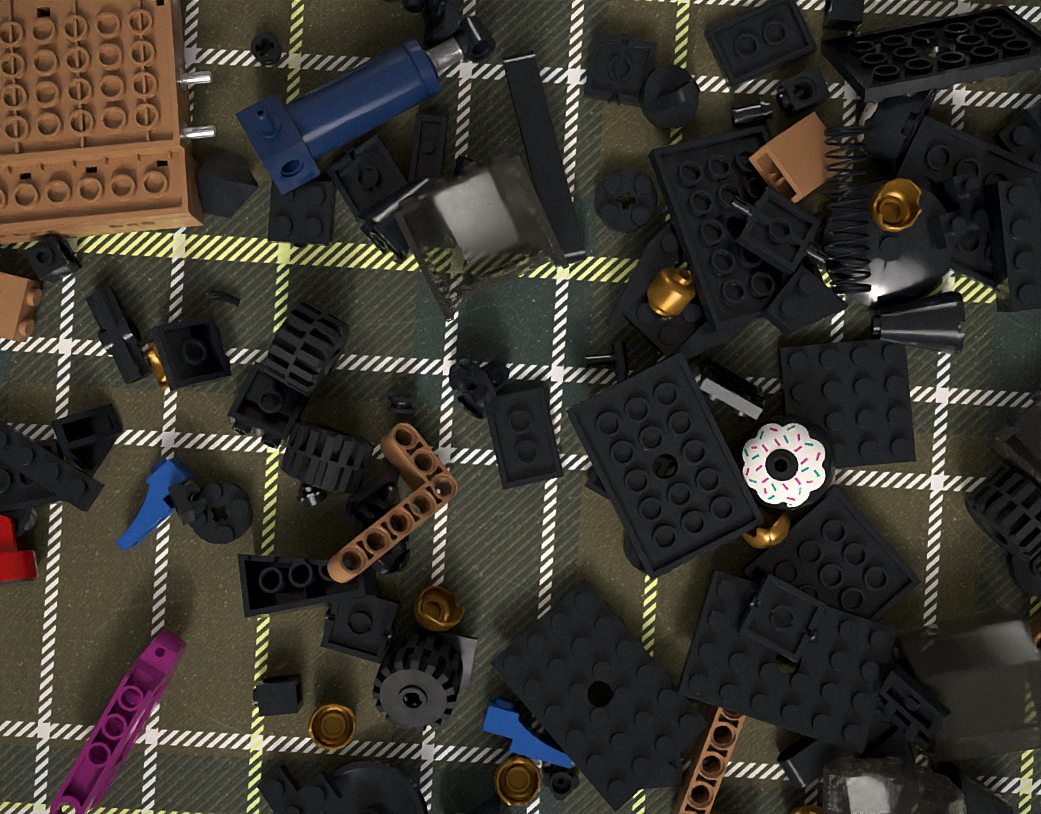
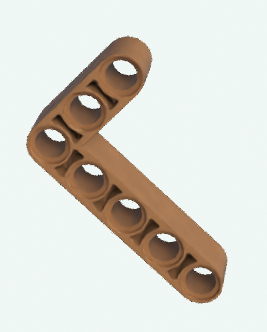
M399 423L394 426L381 439L380 447L385 457L400 472V476L413 493L330 558L327 565L328 573L337 582H348L363 572L457 494L458 487L454 477L417 430L408 423ZM396 438H398L399 440H401V442H402L403 445H400V444L397 442ZM415 462L421 466L422 470L416 466ZM435 487H437L440 490L441 495L437 493ZM413 504L419 507L420 513L414 509ZM390 521L397 525L398 531L392 528ZM367 539L374 543L376 550H372L368 546ZM342 558L350 561L352 570L344 566Z
M711 705L706 717V721L710 725L700 733L683 779L684 785L679 789L671 814H723L711 808L745 720V715ZM718 726H727L725 735L722 737L713 736L714 730ZM713 755L717 757L713 765H702L704 758ZM703 785L706 787L705 791L700 795L691 794L695 786Z

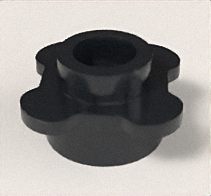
M303 483L297 491L299 495L296 497V500L298 502L303 501L305 506H313L322 502L328 494L324 489Z
M556 765V768L550 774H544L542 778L543 785L549 787L557 800H564L572 792L573 788H578L580 784L577 775H573L568 768ZM560 778L564 780L562 784L558 782Z

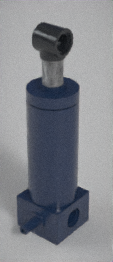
M475 15L468 16L461 20L459 28L451 35L450 39L428 51L421 48L418 42L411 37L283 106L275 92L235 115L277 188L284 195L321 175L314 162L315 160L440 93L441 89L437 80V72L460 60L465 61L469 59L472 62H480L486 59L494 51L496 42L479 17Z

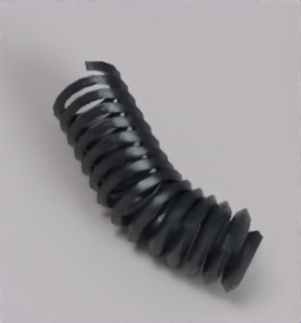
M212 290L209 293L210 299L223 300L227 303L231 302V304L233 303L237 307L239 306L240 298L238 299L236 296L234 297L217 290Z

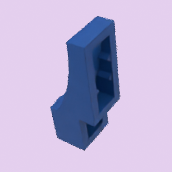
M163 458L151 468L150 471L153 474L145 480L150 486L144 504L131 526L116 541L123 551L135 548L176 511L170 500L168 487L180 483L181 486L186 485L195 477L179 458L168 460Z
M497 697L496 700L489 698L482 722L483 731L510 738V752L571 768L572 760L558 743L542 735L525 722L520 716L519 707L515 706L513 700L505 697Z

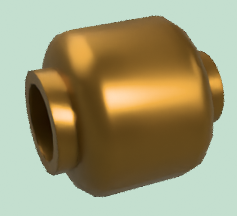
M663 268L647 288L650 307L663 316L680 314L696 293L691 274L683 268Z

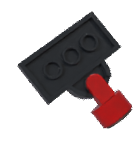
M57 439L37 442L64 459ZM1 460L0 588L36 582V579L39 578L36 551H24L22 539L32 531L37 520L38 507L67 501Z

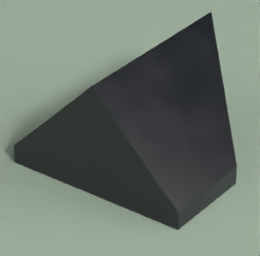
M211 151L196 175L198 196L203 214L232 219L233 214L259 187L243 157Z
M112 404L50 422L62 452L80 469L92 477L119 435L123 432Z

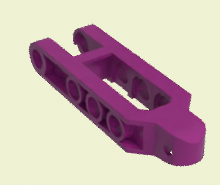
M164 630L132 665L122 679L53 800L50 814H64L61 808L63 802L71 803L75 808V814H87L88 810L94 808L105 797L174 675L175 668L186 650V643L183 639Z

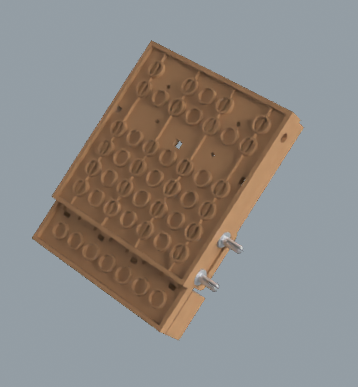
M0 0V244L42 241L50 236L63 239L204 225L203 209L198 196L196 176L200 166L191 156L193 152L192 139L215 137L216 128L214 125L191 127L188 85L212 82V74L210 71L186 73L181 0Z

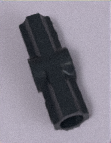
M109 287L90 294L86 301L100 328L98 330L99 340L106 352L113 356L125 384H131L149 377L153 371L140 346L141 335L133 320L126 316L114 288Z

